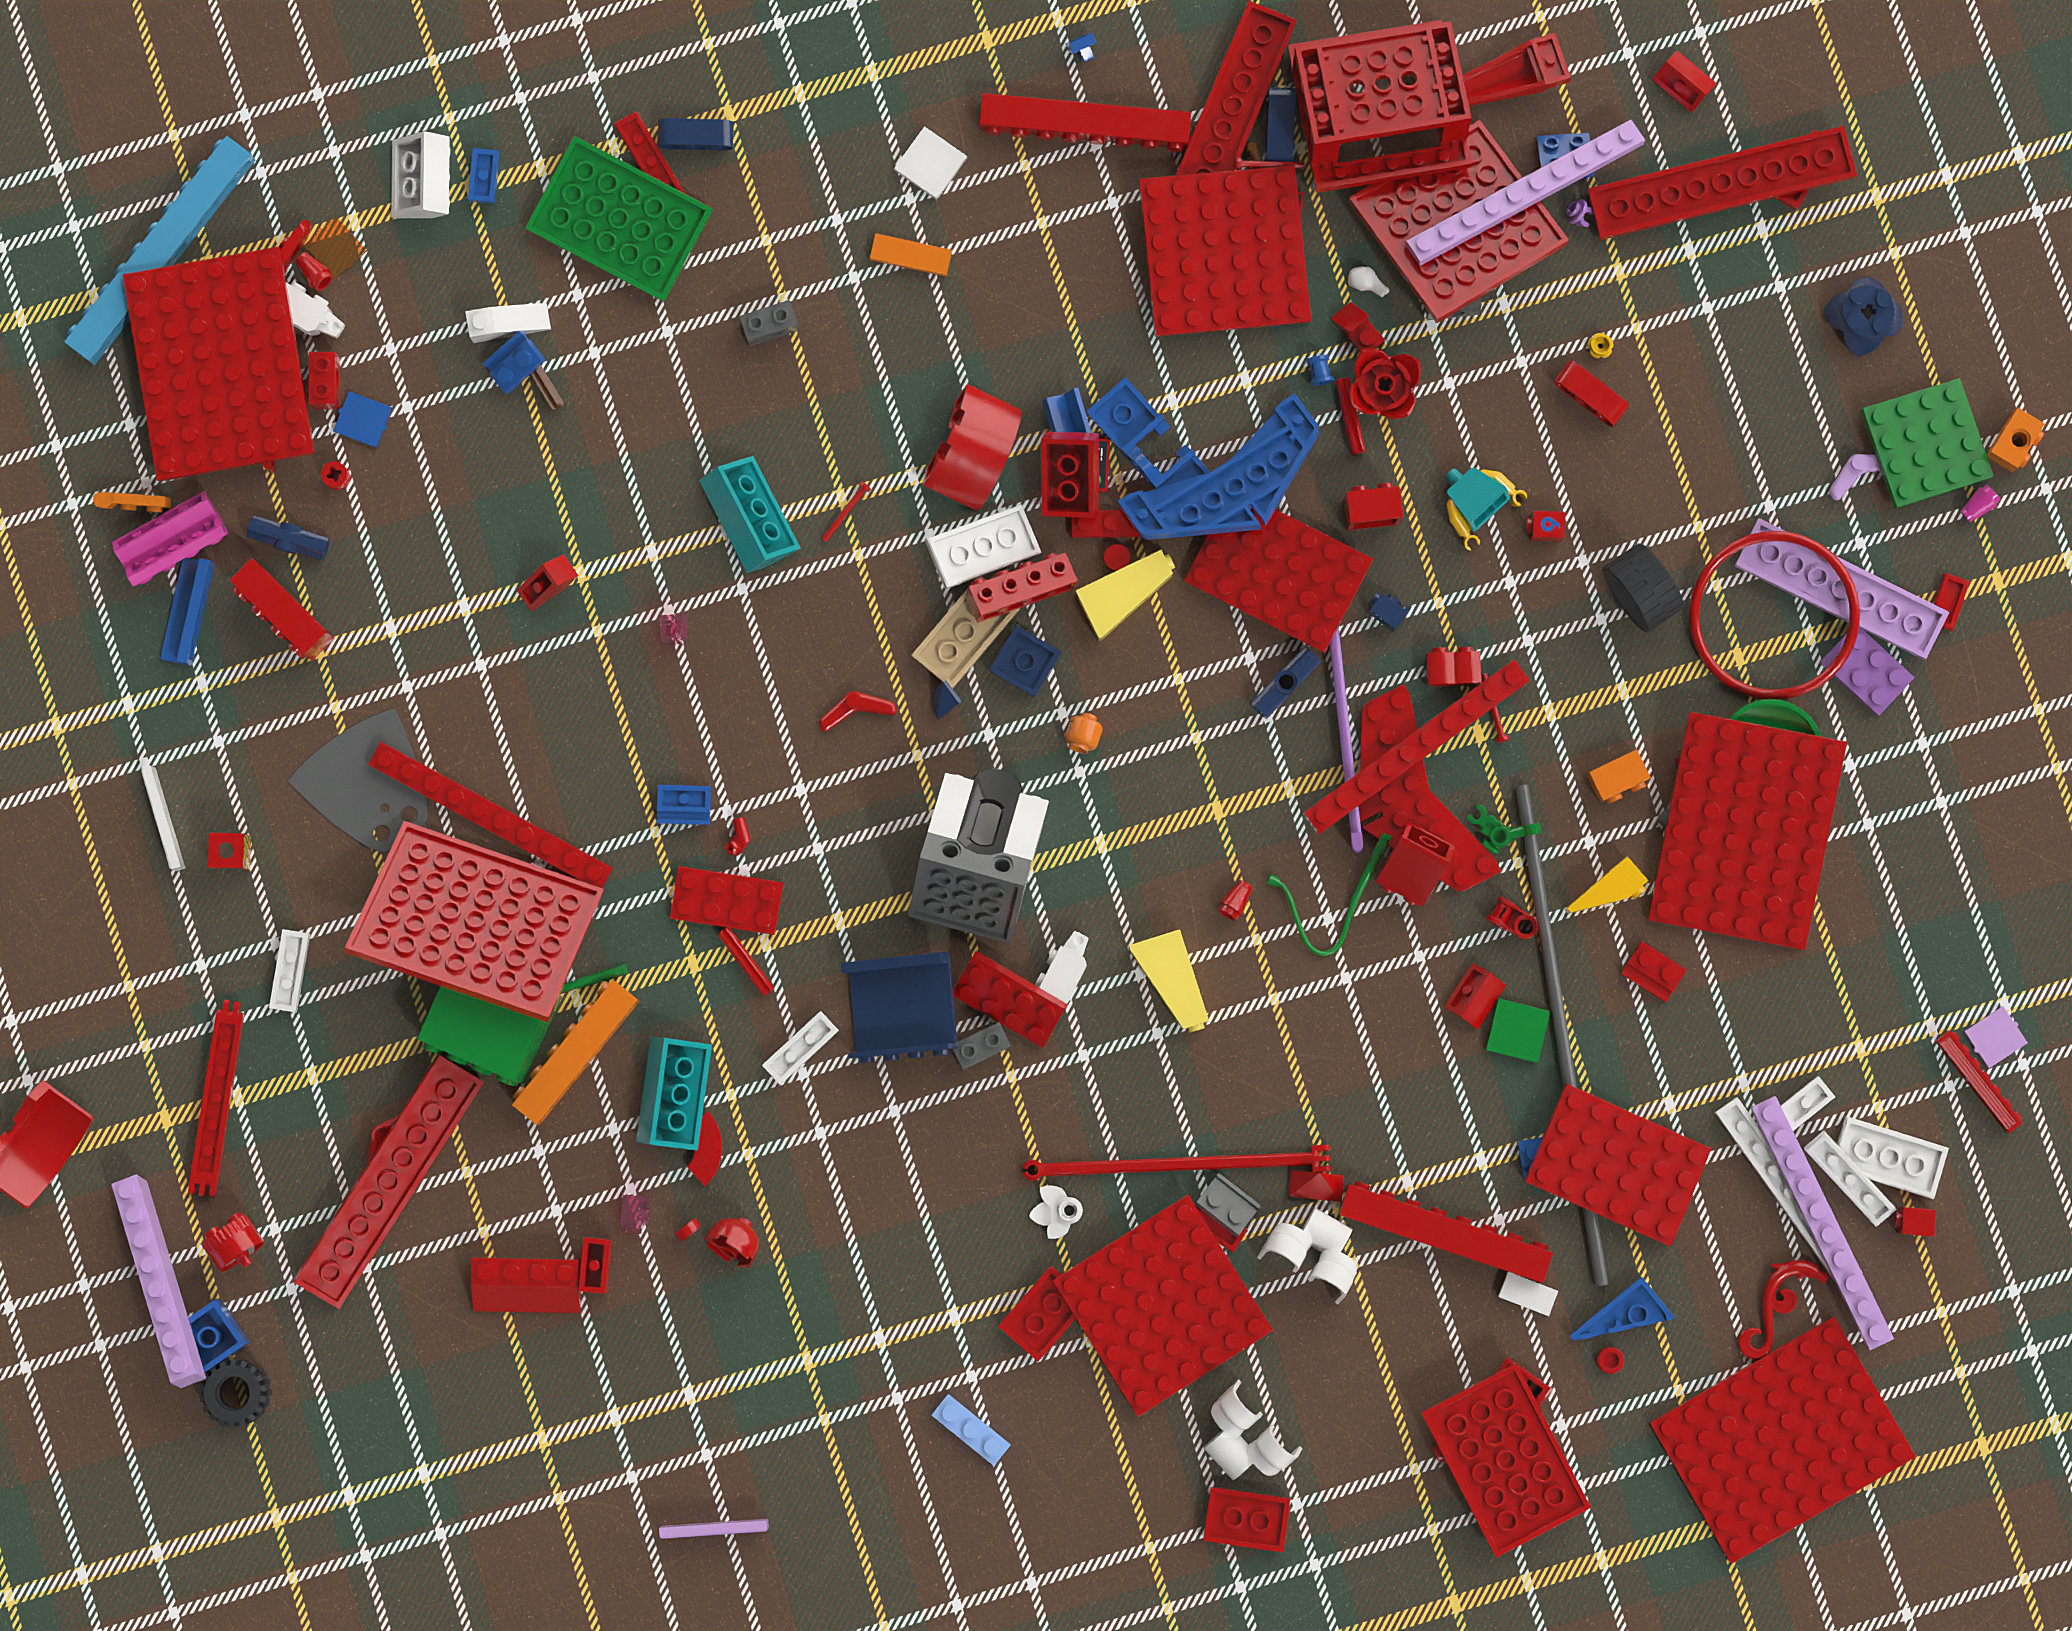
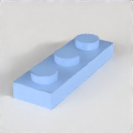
M949 1394L932 1413L935 1419L993 1466L1011 1445Z

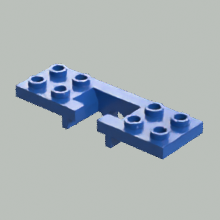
M1126 377L1086 411V414L1153 489L1210 473L1208 468L1196 456L1193 449H1190L1187 445H1184L1176 452V456L1180 460L1163 475L1156 466L1154 467L1143 455L1142 450L1136 445L1153 430L1161 437L1170 429V426L1165 422V418L1156 412Z

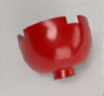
M739 1217V1219L723 1218L712 1226L704 1238V1241L709 1240L707 1247L717 1256L727 1262H730L731 1258L739 1261L737 1266L742 1268H748L752 1264L759 1250V1239L756 1232L752 1229L753 1224L743 1217Z

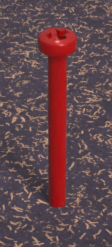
M1236 157L1234 162L1235 170H1240L1241 167L1270 168L1295 165V168H1305V162L1241 161L1240 157Z
M861 481L858 484L861 487L821 538L823 541L827 542L865 491L870 492L871 488L866 483Z
M1487 673L1481 675L1483 682L1489 678ZM1495 706L1491 709L1498 734L1496 742L1503 743L1509 740V736L1504 734L1498 709Z

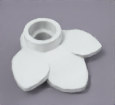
M1043 1186L1040 1188V1194L1044 1202L1037 1205L1029 1216L1036 1223L1048 1226V1238H1060L1068 1232L1071 1224L1081 1218L1083 1212L1082 1205L1077 1199L1067 1197L1062 1188ZM1067 1205L1074 1207L1075 1211L1071 1216H1067L1064 1213V1208Z

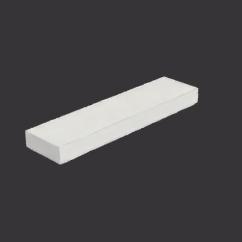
M151 765L141 768L169 867L175 871L185 869L156 768Z
M1822 1131L1804 1147L1805 1151L1876 1227L1896 1210L1895 1206L1825 1131Z

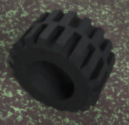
M230 1359L210 1368V1372L205 1374L206 1379H203L204 1383L200 1385L199 1389L202 1391V1396H199V1399L204 1404L202 1409L204 1413H209L210 1416L208 1418L212 1421L216 1420L218 1425L238 1427L252 1423L265 1413V1408L270 1404L269 1396L272 1395V1389H269L268 1385L271 1382L269 1378L266 1379L264 1369H259L257 1367L258 1364L249 1362L248 1359ZM231 1377L243 1379L249 1387V1400L244 1407L239 1409L229 1407L222 1398L223 1384Z

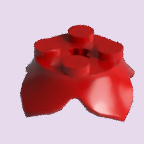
M1376 348L1362 349L1355 361V382L1352 384L1349 392L1352 406L1367 415L1378 414L1389 419L1408 417L1412 413L1416 402L1414 388L1419 383L1421 376L1419 360L1408 354H1397L1390 357L1382 350ZM1380 380H1383L1384 383L1386 381L1390 383L1389 391H1381L1378 388Z

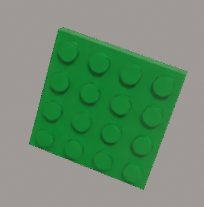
M1960 378L1860 410L1894 509L1994 477Z

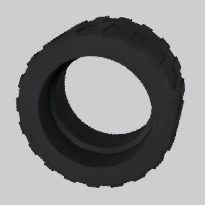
M1641 543L1636 544L1603 567V576L1610 591L1624 612L1642 631L1650 632L1684 608L1683 597L1673 578L1660 560L1645 545Z

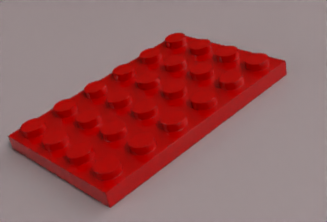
M1250 509L1260 524V530L1208 534L1184 582L1323 653L1328 649L1374 560L1276 509L1266 526L1253 509Z
M1565 1084L1524 1182L1671 1247L1711 1148L1574 1086Z
M1517 1363L1420 1412L1496 1558L1591 1508Z

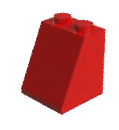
M1408 821L1381 869L1376 883L1380 884V887L1386 892H1395L1403 896L1407 903L1414 906L1418 904L1423 907L1447 868L1455 846Z

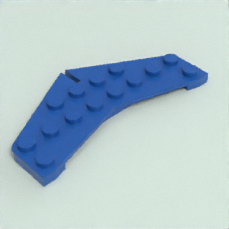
M1294 393L1275 408V413L1225 464L1207 474L1143 493L1140 490L1128 494L1117 501L1118 506L1138 534L1147 540L1260 530V524L1250 509H1253L1266 526L1319 436L1318 424Z

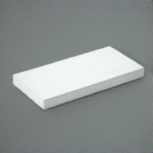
M1022 505L925 540L945 589L1042 553Z
M1848 1116L1844 1118L1837 1145L1870 1180L1934 1199L1949 1148Z

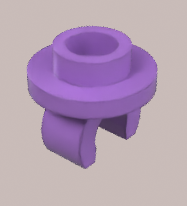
M1583 199L1573 201L1566 210V219L1571 224L1576 223L1580 227H1588L1589 223L1584 221L1583 216L1585 213L1594 215L1593 209L1587 207V202Z

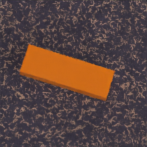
M875 233L870 261L947 277L952 250Z

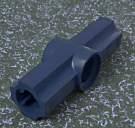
M254 515L249 522L246 536L247 538L273 545L274 548L291 554H296L297 552L323 561L327 555L330 542L329 538L304 531L299 526L286 522H281L280 524Z
M1304 646L1250 705L1267 720L1294 693L1295 689L1315 670L1321 661L1311 650ZM1284 676L1289 677L1293 682V687L1287 690L1282 689L1278 683L1279 679Z

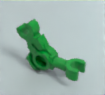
M1482 804L1476 806L1481 812L1479 819L1475 818L1472 814L1467 816L1471 823L1481 826L1479 831L1490 838V840L1484 838L1483 844L1495 854H1500L1501 847L1508 846L1515 840L1514 838L1542 832L1540 822L1512 828V826L1508 827L1494 815L1488 816V810Z

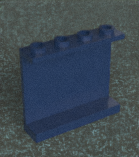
M937 952L841 963V973L850 975L856 1053H848L849 1059L858 1058V1063L874 1062V1057L883 1056V1061L899 1060V1054H908V1058L924 1057V1052L933 1051V1056L949 1055V1049H958L950 953Z

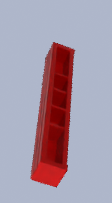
M1951 1030L1946 1031L1935 1040V1043L2005 1133H2011L2022 1124L2020 1120L2022 1117L2017 1111L2012 1110L2010 1101L2006 1097L2003 1098L2001 1096L1999 1087L1991 1083L1989 1074L1980 1069V1063L1976 1058L1970 1056V1050L1967 1046L1959 1042L1960 1038L1957 1033Z

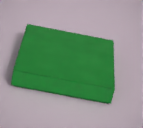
M1498 998L1485 1050L1538 1063L1550 1011Z

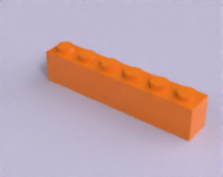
M613 980L611 983L606 981L597 992L600 997L594 1004L589 1002L580 1013L583 1018L577 1025L572 1023L563 1034L566 1038L561 1045L555 1044L546 1055L549 1059L542 1067L539 1064L529 1077L532 1080L527 1087L522 1085L512 1098L515 1101L512 1106L536 1125H540L640 1002V1000Z

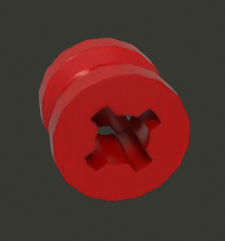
M332 461L325 464L322 468L321 478L332 490H342L350 482V473L343 464Z

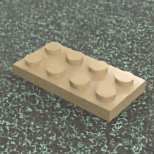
M966 590L914 651L912 657L942 682L946 680L953 689L1018 613L1020 608L977 623L965 596Z

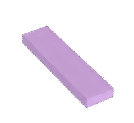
M768 1519L666 1525L659 1528V1535L663 1539L765 1532L769 1528Z

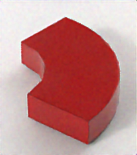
M709 1111L702 1116L698 1150H695L693 1159L687 1166L704 1186H707L714 1178L722 1159L721 1132Z

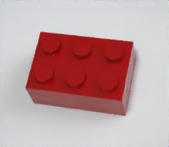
M1046 432L1041 438L1042 516L1094 518L1099 512V433Z

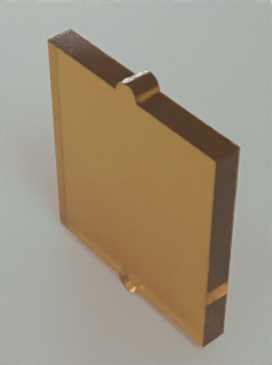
M337 217L323 229L319 228L318 233L305 244V247L313 256L331 270V275L334 279L338 278L349 267L353 268L354 263L367 252L364 246Z

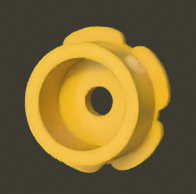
M1597 333L1593 338L1589 339L1587 347L1594 358H1606L1612 353L1613 341L1604 333ZM1598 344H1602L1603 348H1599Z

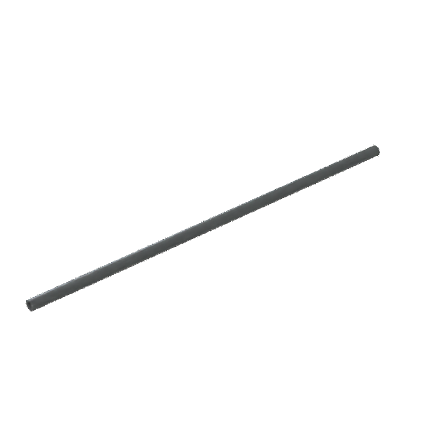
M1529 785L1516 786L1521 825L1535 823ZM1537 835L1523 836L1563 1087L1565 1084H1569L1577 1088ZM1583 1209L1595 1286L1608 1285L1598 1216Z

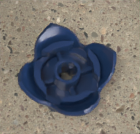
M1864 277L1853 282L1848 291L1834 296L1823 311L1828 323L1832 327L1843 331L1846 346L1857 356L1872 352L1879 346L1884 337L1896 334L1904 323L1903 314L1898 303L1892 299V296L1882 283L1870 277ZM1865 308L1872 312L1868 319L1864 318L1865 314H1861V311Z

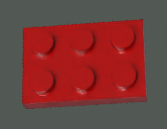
M1052 1266L1045 1271L998 1325L1000 1329L1038 1362L1076 1319L1052 1281L1061 1275Z
M1210 1487L1203 1541L1283 1552L1291 1499Z

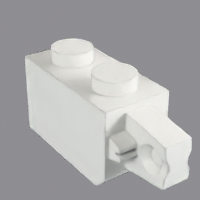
M294 281L291 285L286 282L293 325L310 336H316L322 332L338 338L345 324L332 314L333 312L327 307L329 303L318 295H315L313 298L305 294L306 289Z
M1074 931L1063 947L1060 946L1058 951L1053 949L1046 962L1050 967L1046 974L1041 972L1035 985L1068 1004L1087 967L1083 954L1089 938Z

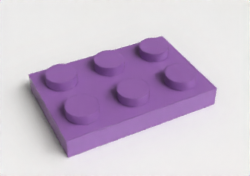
M1859 628L1855 645L1847 661L1834 675L1844 687L1877 717L1915 678L1861 628ZM1847 633L1819 662L1825 669L1840 652Z

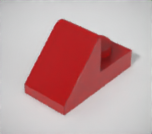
M1349 302L1331 318V321L1359 353L1362 349H1377L1385 342L1383 336L1369 322L1370 316L1352 302Z

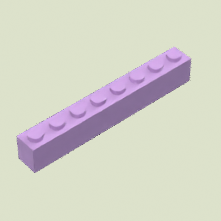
M138 1175L112 1184V1188L170 1383L183 1388L206 1379L148 1183Z

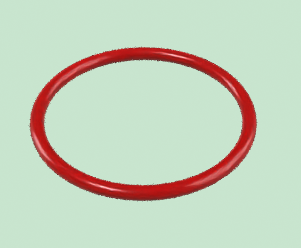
M1787 531L1753 533L1739 538L1722 548L1700 573L1695 583L1689 606L1691 637L1696 651L1705 666L1718 680L1729 688L1741 694L1759 699L1781 700L1807 694L1825 684L1847 661L1855 645L1860 625V604L1857 590L1843 563L1819 542ZM1762 542H1788L1815 552L1837 573L1845 588L1849 604L1847 635L1834 661L1813 679L1801 685L1785 689L1753 687L1733 678L1717 664L1709 653L1700 627L1701 599L1714 571L1735 552Z

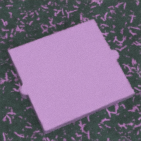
M2004 1006L1964 1031L1974 1046L1973 1051L1975 1053L1978 1052L1988 1068L2027 1044V1041L2017 1027L2018 1023L2012 1020Z

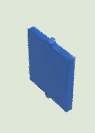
M349 391L343 408L338 411L340 415L333 432L377 448L383 431L387 430L386 423L392 407Z

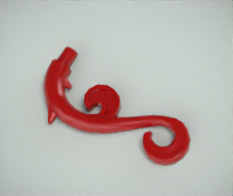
M1806 1260L1771 1264L1775 1271L1771 1274L1765 1285L1762 1298L1765 1343L1759 1349L1752 1347L1750 1344V1339L1753 1335L1762 1333L1759 1328L1753 1327L1742 1331L1738 1338V1347L1743 1355L1748 1358L1759 1359L1768 1354L1773 1343V1310L1781 1314L1789 1313L1794 1310L1798 1300L1795 1292L1790 1289L1780 1290L1779 1293L1782 1294L1783 1299L1782 1301L1776 1300L1777 1288L1786 1278L1797 1275V1280L1803 1277L1814 1278L1824 1284L1829 1274L1818 1269L1819 1265Z

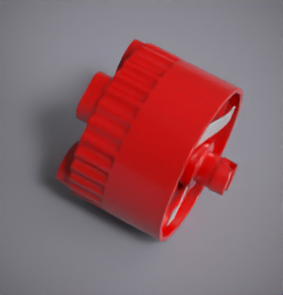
M241 1212L232 1215L227 1220L228 1224L221 1229L216 1226L204 1235L205 1239L203 1240L202 1247L220 1273L233 1268L239 1263L243 1268L249 1266L252 1263L249 1256L265 1243L247 1215L243 1216Z

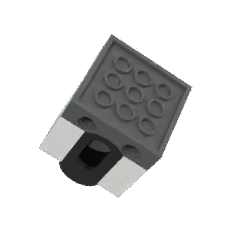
M982 770L972 780L960 775L945 773L920 855L908 916L1011 944L1049 801L1038 796L1023 794V787L1020 781L1013 774L1004 770Z

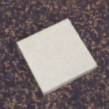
M924 126L895 166L894 171L937 200L966 161L967 156Z

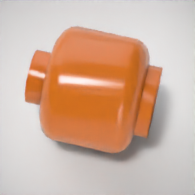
M1082 713L1081 716H1073L1065 734V740L1071 750L1088 754V751L1097 748L1103 727L1096 721V716L1090 713Z

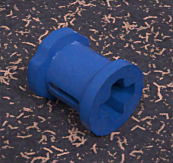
M1319 355L1306 359L1307 364L1310 365L1313 379L1310 382L1311 386H1321L1334 382V377L1330 376L1328 355Z

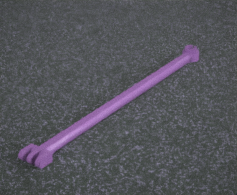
M1338 627L1330 643L1344 779L1347 782L1355 776ZM1356 807L1348 815L1352 850L1355 853H1360L1363 849L1359 807Z

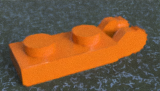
M97 492L93 496L94 505L104 509H113L120 504L121 510L136 511V506H146L147 512L162 513L163 508H171V499L164 496Z

